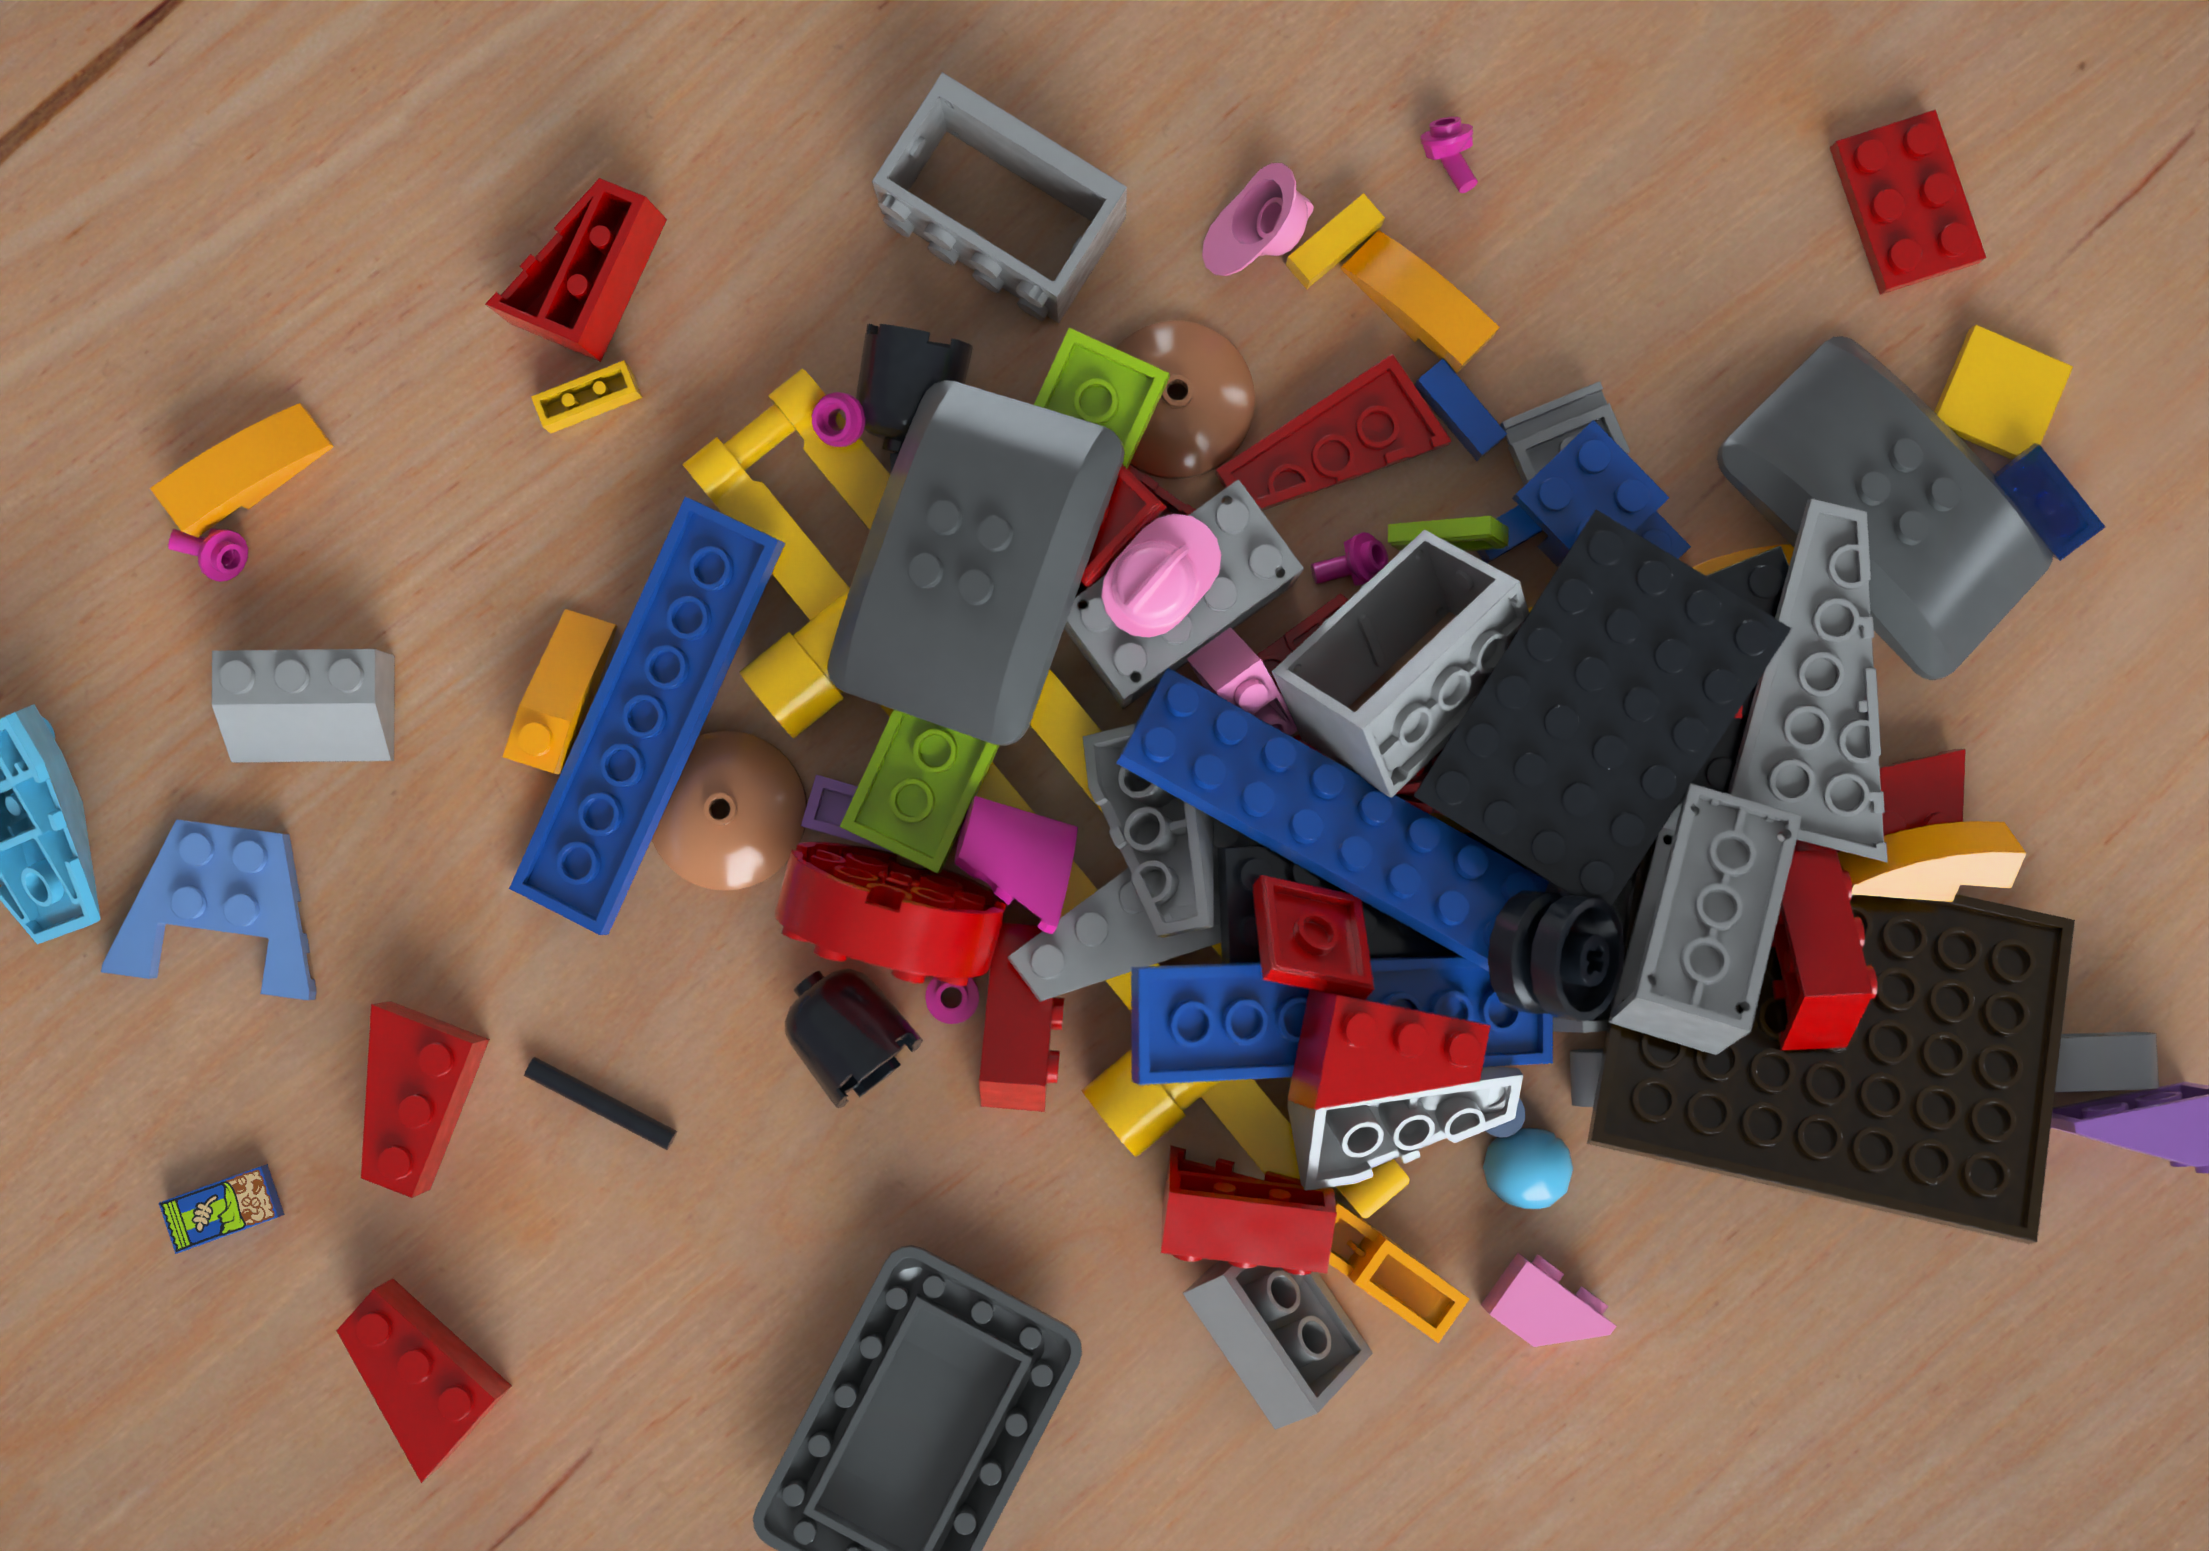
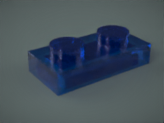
M2034 443L1994 474V480L2032 525L2052 552L2054 558L2059 561L2105 528V525L2040 444Z

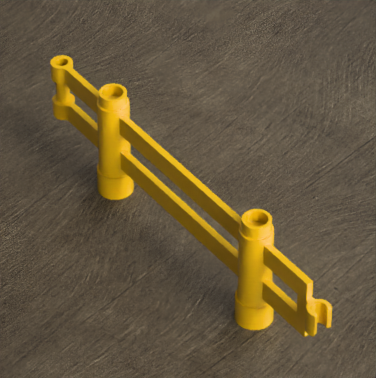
M803 368L768 395L773 403L771 407L723 444L718 437H715L682 464L723 514L785 542L772 575L809 618L810 622L794 635L790 631L739 671V674L793 739L844 699L841 694L844 691L835 687L829 678L827 667L850 588L763 482L753 481L745 470L796 431L804 440L803 449L869 531L890 477L889 472L861 438L846 447H833L824 443L819 438L812 425V413L815 406L826 394ZM838 412L836 423L840 429H843L846 425V420ZM1049 669L1030 726L1102 812L1101 807L1095 803L1088 788L1083 736L1102 731L1053 671ZM880 705L890 717L893 709ZM992 762L976 796L1034 813ZM1074 860L1060 918L1098 891ZM1221 943L1211 945L1222 958ZM1156 963V964H1153V965H1150V966H1160V965H1159L1158 963ZM1131 972L1105 980L1131 1011ZM1131 1048L1081 1090L1110 1129L1136 1158L1185 1118L1186 1114L1183 1111L1201 1097L1264 1174L1270 1171L1300 1179L1291 1124L1254 1079L1138 1085L1132 1082ZM1394 1159L1372 1168L1374 1176L1355 1184L1335 1186L1362 1218L1370 1217L1409 1184L1410 1179Z

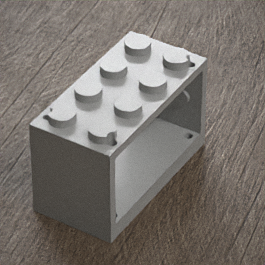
M943 72L872 180L879 202L878 205L881 212L885 215L883 221L889 227L905 237H910L913 232L928 241L930 244L927 248L936 257L950 265H954L957 260L974 270L972 276L978 283L995 293H999L1002 288L1019 298L1017 305L1023 311L1040 321H1044L1046 316L1057 323L1061 321L1126 219L1127 187ZM946 132H949L1092 221L1083 237L1080 236L1075 242L1069 259L1054 282L982 238L975 230L966 228L909 192V189Z
M1239 479L1188 515L1206 524L1217 538L1221 552L1220 570L1211 588L1184 619L1170 631L1149 638L1133 636L1118 628L1108 616L1102 599L1104 577L1075 597L1064 630L1122 709L1155 687L1166 669L1170 668L1173 671H1177L1188 663V657L1229 627L1232 629L1236 628L1290 589L1304 570V567ZM1081 601L1087 602L1081 608H1078V604Z
M1424 529L1272 671L1301 739L1335 762L1357 773L1367 783L1392 798L1444 748L1529 614L1520 581ZM1449 612L1456 615L1443 630L1356 712L1348 708Z
M1690 784L1686 793L1656 837L1609 1023L1714 1055L1719 1054L1751 1031L1802 816L1698 785ZM1664 837L1670 838L1669 845L1664 843ZM1736 1005L1742 1006L1744 1012L1739 1014L1735 1009Z

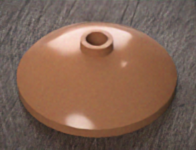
M1165 321L1146 326L1134 332L1116 347V349L1170 374V378L1130 462L1131 466L1146 474L1160 478L1186 479L1214 470L1237 451L1250 429L1255 408V391L1249 368L1242 355L1230 341L1216 331L1197 323ZM1173 384H1180L1186 388L1187 396L1182 400H1173L1168 396L1167 389Z
M717 731L700 735L695 742L652 837V842L663 861L675 873L698 886L714 890H739L760 884L774 876L788 863L791 850L796 851L797 844H800L803 838L805 827H802L801 824L807 807V799L801 778L793 764L780 750L754 735L737 731ZM725 799L730 805V813L726 818L718 820L712 813V807L717 800Z

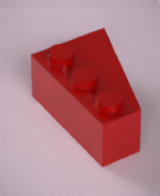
M393 1278L374 1288L336 1330L421 1483L442 1466L512 1387L510 1383Z

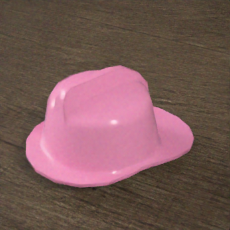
M1271 163L1260 169L1239 195L1212 223L1204 239L1202 257L1205 267L1213 274L1228 276L1240 272L1258 256L1283 255L1291 251L1299 242L1314 206L1308 198L1296 190V180L1290 168L1283 163Z
M1180 514L1156 518L1143 528L1123 550L1105 575L1102 589V599L1106 613L1118 628L1133 636L1150 638L1167 633L1184 619L1211 588L1219 574L1221 552L1218 540L1208 526L1192 516Z

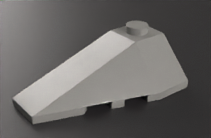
M1136 723L1083 736L1088 788L1095 803L1101 807L1111 829L1109 831L1115 846L1122 852L1132 874L1131 881L1157 936L1164 938L1214 927L1213 817L1116 763Z
M1482 1067L1480 1082L1318 1110L1288 1101V1111L1301 1185L1307 1191L1355 1184L1373 1177L1372 1168L1389 1162L1392 1159L1400 1157L1405 1164L1420 1158L1419 1149L1447 1138L1457 1143L1515 1119L1523 1079L1522 1072L1519 1068Z

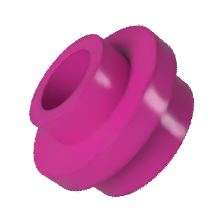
M834 392L827 394L818 402L813 410V428L824 443L833 447L849 446L855 443L864 431L865 415L863 407L854 396L848 393ZM840 410H843L846 415V425L843 429H840L836 423V416Z
M934 977L926 990V1005L929 1012L937 1020L947 1024H958L969 1019L976 1011L979 1004V990L972 978L968 979L966 986H958L945 983ZM955 987L960 990L962 1002L959 1006L951 1008L944 1004L942 994L946 988Z

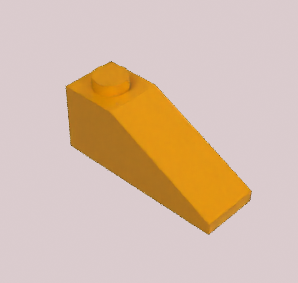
M568 609L564 610L520 702L502 756L503 758L554 774H561L594 700L618 627L617 625Z

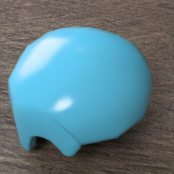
M1521 1128L1509 1137H1497L1488 1146L1483 1169L1488 1187L1503 1202L1524 1209H1542L1550 1207L1567 1193L1573 1165L1569 1148L1554 1133L1539 1128Z

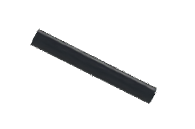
M536 1057L531 1060L525 1071V1077L665 1150L669 1149L677 1134V1131Z

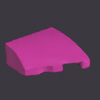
M974 796L960 828L955 864L971 877L985 881L991 886L994 894L1008 905L1015 898L1041 918L1037 926L1039 929L1053 934L1058 926L1065 900L1078 827Z

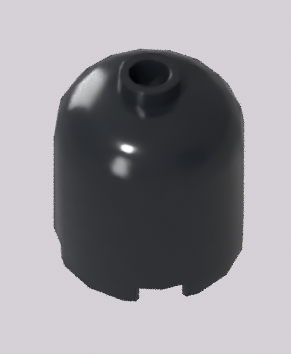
M867 324L856 399L863 407L865 415L864 429L868 433L884 439L882 449L900 452L923 396L935 383L946 380L965 384L973 349L971 344L953 338L950 344L929 341L930 332L887 324H880L879 327Z
M853 969L838 970L825 977L820 971H816L805 978L794 989L799 998L791 1005L785 1020V1034L791 1046L837 1108H842L847 1104L848 1095L846 1093L852 1089L860 1098L901 1066L895 1056L905 1046L911 1052L916 1051L923 1041L916 1030L877 985L864 973Z

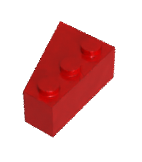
M599 178L554 227L557 231L554 237L535 257L530 254L519 266L523 271L501 295L495 292L485 305L511 325L601 362L667 219L646 196Z
M1836 849L1793 852L1771 948H1776L1783 979L1772 982L1774 999H1785L1788 1018L1785 1031L1778 1033L1781 1051L1847 1048L1870 999L1876 997V973L1872 965H1866L1862 950L1865 939L1863 923L1859 917H1854L1850 904L1852 897L1851 877L1847 870L1841 869Z
M1002 923L990 964L979 1076L981 1107L1045 1112L1047 1083L1057 1084L1060 1051L1050 1050L1052 1030L1062 1031L1065 998L1053 997L1039 1002L1007 958L1042 932L1035 925Z
M1309 989L1287 1100L1313 1110L1480 1082L1490 1025Z
M392 1001L371 1004L361 1179L410 1198L431 1190L490 1039Z
M1170 1145L1162 1207L1161 1253L1172 1254L1177 1259L1189 1262L1199 1261L1204 1258L1227 1261L1229 1264L1239 1268H1253L1261 1265L1282 1268L1286 1272L1295 1275H1308L1312 1272L1327 1274L1337 1215L1334 1188L1328 1187L1305 1191L1300 1179L1270 1171L1265 1173L1264 1180L1234 1172L1235 1162L1218 1158L1215 1167L1185 1159L1186 1149Z

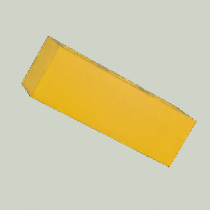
M1363 193L1291 253L1287 258V268L1307 290L1380 229L1385 217Z
M623 360L533 395L531 398L542 427L551 434L641 399L642 395L631 367Z

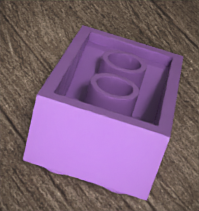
M2181 1082L2161 1086L2157 1089L2140 1090L2053 1107L2051 1128L2170 1160L2172 1167L2194 1166L2196 1173H2209L2208 1085Z

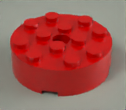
M805 842L797 844L796 851L791 850L775 909V917L783 926L782 934L784 936L815 944L813 952L825 959L846 961L847 957L889 968L892 969V976L910 983L921 984L924 983L926 976H934L945 983L966 986L969 978L978 977L988 972L1006 903L996 896L990 888L944 868L940 873H936L927 868L917 869L904 866L896 862L898 854L867 847L831 842Z

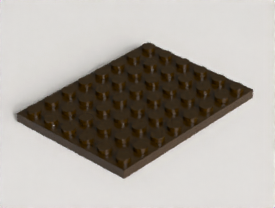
M1664 837V843L1669 845L1670 838ZM1655 840L1633 874L1623 931L1624 960ZM1852 894L1850 901L1854 917H1859L1863 923L1865 939L1862 950L1866 965H1872L1875 970L1877 993L1874 999H1870L1847 1048L1780 1050L1778 1033L1785 1031L1788 1018L1785 999H1774L1772 982L1774 980H1783L1776 948H1770L1751 1031L1717 1055L1609 1023L1615 996L1613 997L1587 1144L2026 1244L2037 1242L2075 920L1958 894L1955 895L1953 902ZM1736 1005L1735 1009L1739 1014L1744 1012L1742 1006Z

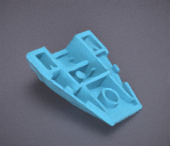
M32 704L0 719V901L38 945L90 926L101 920L83 801L64 755L55 741V733L51 724L40 715L35 704Z

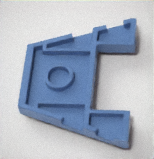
M176 819L102 964L101 972L147 979L157 978L165 925H178L268 938L260 994L301 1000H315L317 991L315 979L310 977L307 953H310L307 933L302 931L298 902L301 901L290 834Z

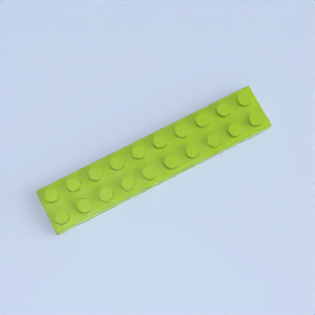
M1069 328L1034 405L1092 422L1112 430L1123 443L1125 452L1123 465L1128 469L1170 378V374ZM893 709L840 827L929 870L940 873L958 837L967 810L974 796L977 795L1000 745L988 743Z

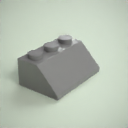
M377 649L212 651V707L231 762L394 761L395 655Z
M1220 1260L1212 1265L1183 1293L1275 1430L1318 1414L1373 1354L1318 1272H1312L1308 1275H1295L1286 1272L1282 1268L1261 1265L1253 1268H1239L1229 1264L1227 1261Z

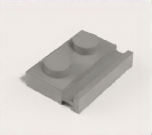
M1600 381L1501 422L1500 426L1507 433L1505 437L1509 444L1508 449L1524 486L1593 420L1627 454L1630 453L1610 403L1607 404L1602 393L1603 387Z

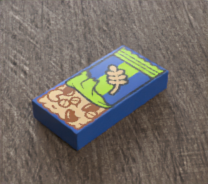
M268 1164L159 1202L175 1254L285 1215Z

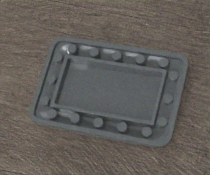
M1838 336L1824 342L1723 441L1718 449L1717 461L1723 475L1793 548L1795 547L1808 499H1815L1867 512L1871 573L1869 598L1870 615L1873 617L1874 631L1922 678L1939 680L1953 673L2045 574L2052 564L2053 550L2050 541L2002 482L1926 403L1873 355L1850 338Z
M945 380L935 383L930 387L919 404L896 459L845 602L827 667L829 678L835 687L851 695L994 745L1006 746L1016 743L1021 739L1032 720L1103 521L1105 510L1108 507L1118 479L1120 467L1123 464L1125 452L1119 437L1112 430L1104 426L956 381Z
M909 1245L894 1250L880 1270L756 1506L753 1524L758 1537L768 1546L778 1551H982L1080 1363L1082 1346L1076 1331L1058 1319L924 1248Z

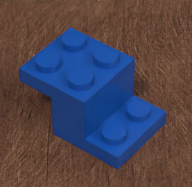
M1594 420L1512 497L1548 535L1537 547L1557 567H1559L1596 509L1677 559L1691 547L1656 511L1669 497Z

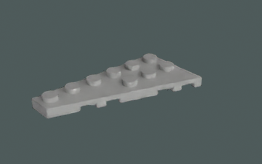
M1808 499L1775 616L1777 620L1792 629L1757 682L1727 794L1802 816L1796 840L1887 862V846L1884 842L1882 813H1885L1884 795L1881 791L1879 768L1881 743L1876 668L1873 666L1872 649L1874 624L1873 617L1870 615L1869 598L1871 573L1867 512L1815 499Z
M1213 818L1214 927L1164 938L1158 937L1131 881L1132 874L1129 868H1127L1062 916L1053 934L1042 931L1007 958L1040 1002L1131 972V967H1147L1221 943L1217 847L1262 844Z

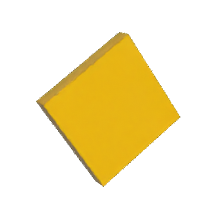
M1974 325L1968 330L1934 412L1960 438L2027 466L2033 463L2073 366L1983 327Z

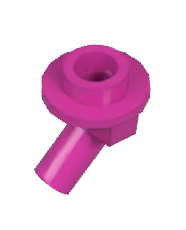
M1446 117L1431 122L1429 124L1430 130L1421 135V144H1423L1426 157L1432 160L1441 159L1445 170L1460 193L1470 191L1476 186L1478 181L1461 152L1473 146V126L1462 124L1460 117Z
M210 528L208 537L200 536L198 538L173 529L169 538V550L198 556L201 572L215 581H228L236 577L243 570L248 559V546L245 539L239 533L228 529Z
M1362 532L1343 542L1346 555L1312 563L1311 572L1316 584L1351 575L1355 586L1363 585L1369 582L1388 564V554L1384 545L1370 533Z

